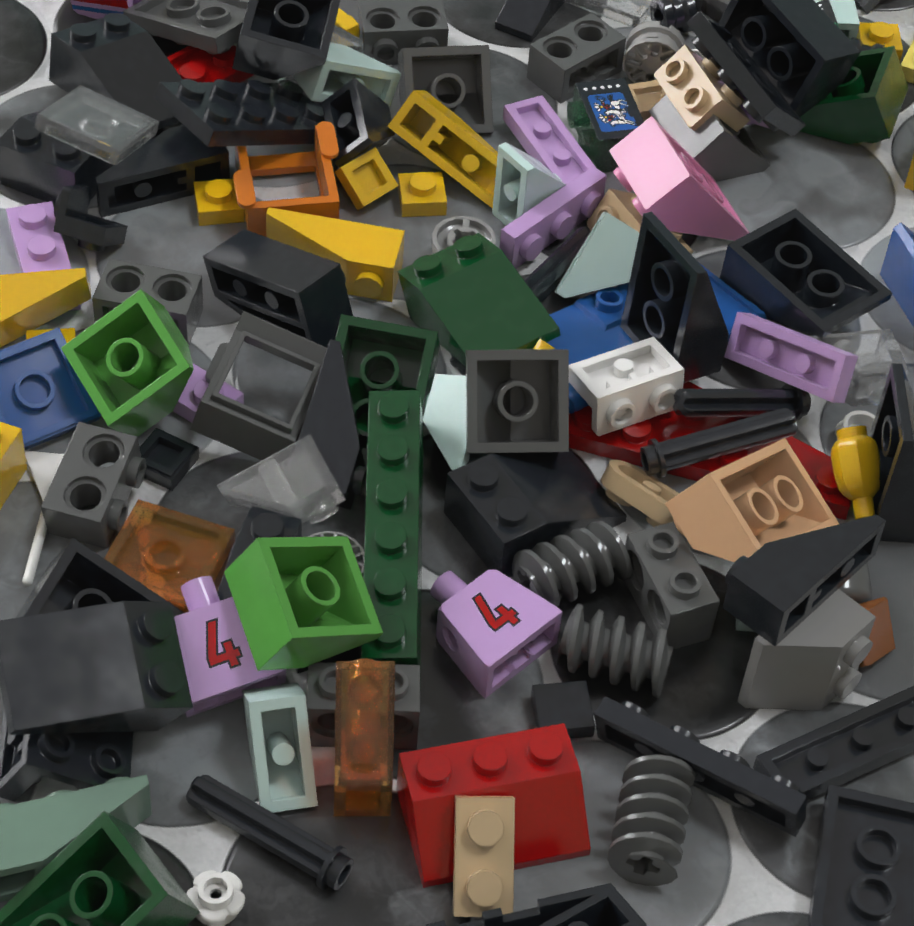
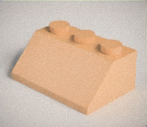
M786 438L707 474L665 503L673 516L677 530L686 537L692 549L731 562H735L741 556L749 558L765 543L839 524Z

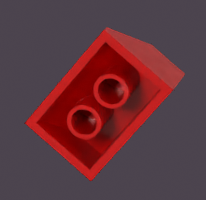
M565 723L399 753L396 791L423 888L453 882L455 795L513 796L515 798L514 870L590 855L591 846L581 770Z

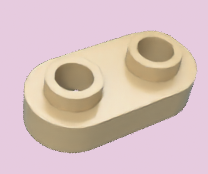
M621 460L609 461L601 477V483L607 489L605 493L611 500L623 506L635 507L647 515L646 521L653 527L674 522L673 516L665 503L677 496L678 492L653 476H648L645 471L633 464Z

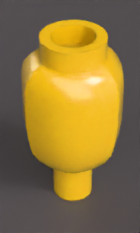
M851 426L836 431L837 441L831 448L832 468L838 490L844 497L852 500L855 520L875 515L873 497L880 489L878 445L872 437L868 436L866 426Z

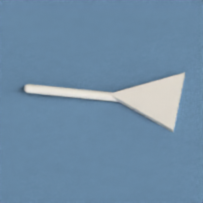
M25 451L26 462L43 502L64 454ZM42 510L22 580L25 586L32 585L47 532Z

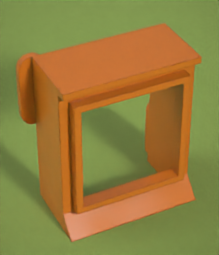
M322 121L315 125L314 151L248 156L246 146H235V168H237V171L233 175L237 204L244 209L248 231L266 237V212L268 207L339 219L340 200L331 159L339 155V147L335 128L331 122ZM315 172L320 196L256 202L252 177Z

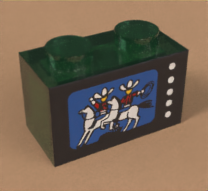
M625 78L575 83L573 102H568L567 104L568 124L570 128L576 129L578 144L595 167L601 172H612L619 166L609 150L644 123V120Z

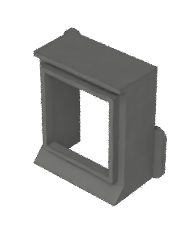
M243 311L229 343L219 345L205 375L209 385L201 398L190 430L271 464L278 471L287 474L327 348ZM243 341L312 371L289 424L219 394Z

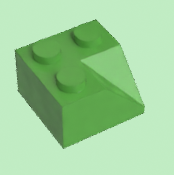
M142 289L61 347L108 427L137 437L173 412L194 370L189 345L167 309Z
M348 536L256 538L224 571L258 671L305 668L376 640L383 634Z

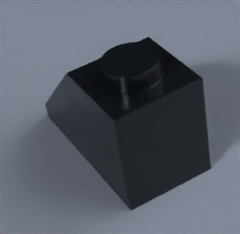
M355 77L321 102L325 121L331 122L335 128L339 155L333 160L339 167L344 166L374 147H381L388 139L395 135V132L387 127L392 121L388 104Z

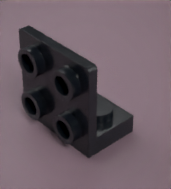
M3 711L0 737V797L15 802L32 784H38L43 776L82 789L102 785L116 777L130 778L133 732L9 735L5 711Z

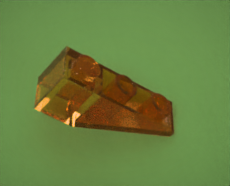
M373 659L336 661L333 743L334 816H391L395 661H375Z

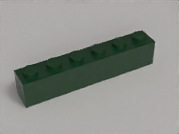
M420 390L369 391L364 582L383 634L378 639L362 645L361 661L362 664L420 665L421 690L423 416Z

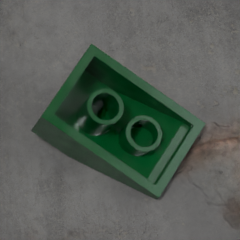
M895 46L861 51L842 84L800 117L806 126L799 132L846 144L861 142L877 143L884 139H890L908 91V85Z
M480 233L461 237L454 245L433 255L419 257L412 265L397 271L410 319L422 329L438 331L440 345L464 366H466V350L533 349L539 339L547 343L561 336L558 325L503 251Z
M341 314L336 341H340L345 358L365 462L364 465L367 466L369 391L420 390L423 416L425 412V399L432 387L441 348L438 331Z
M103 811L0 909V926H187L200 911L138 830L108 812Z

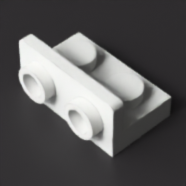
M651 337L570 364L569 383L592 408L591 428L597 436H601L673 411L675 403L674 394L677 390L683 389L684 368L655 337Z

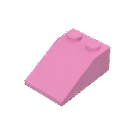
M652 116L609 150L619 166L613 172L627 191L631 192L634 190L637 196L632 200V203L642 217L644 213L652 211L665 227L672 232L733 241L749 234V231L715 179Z

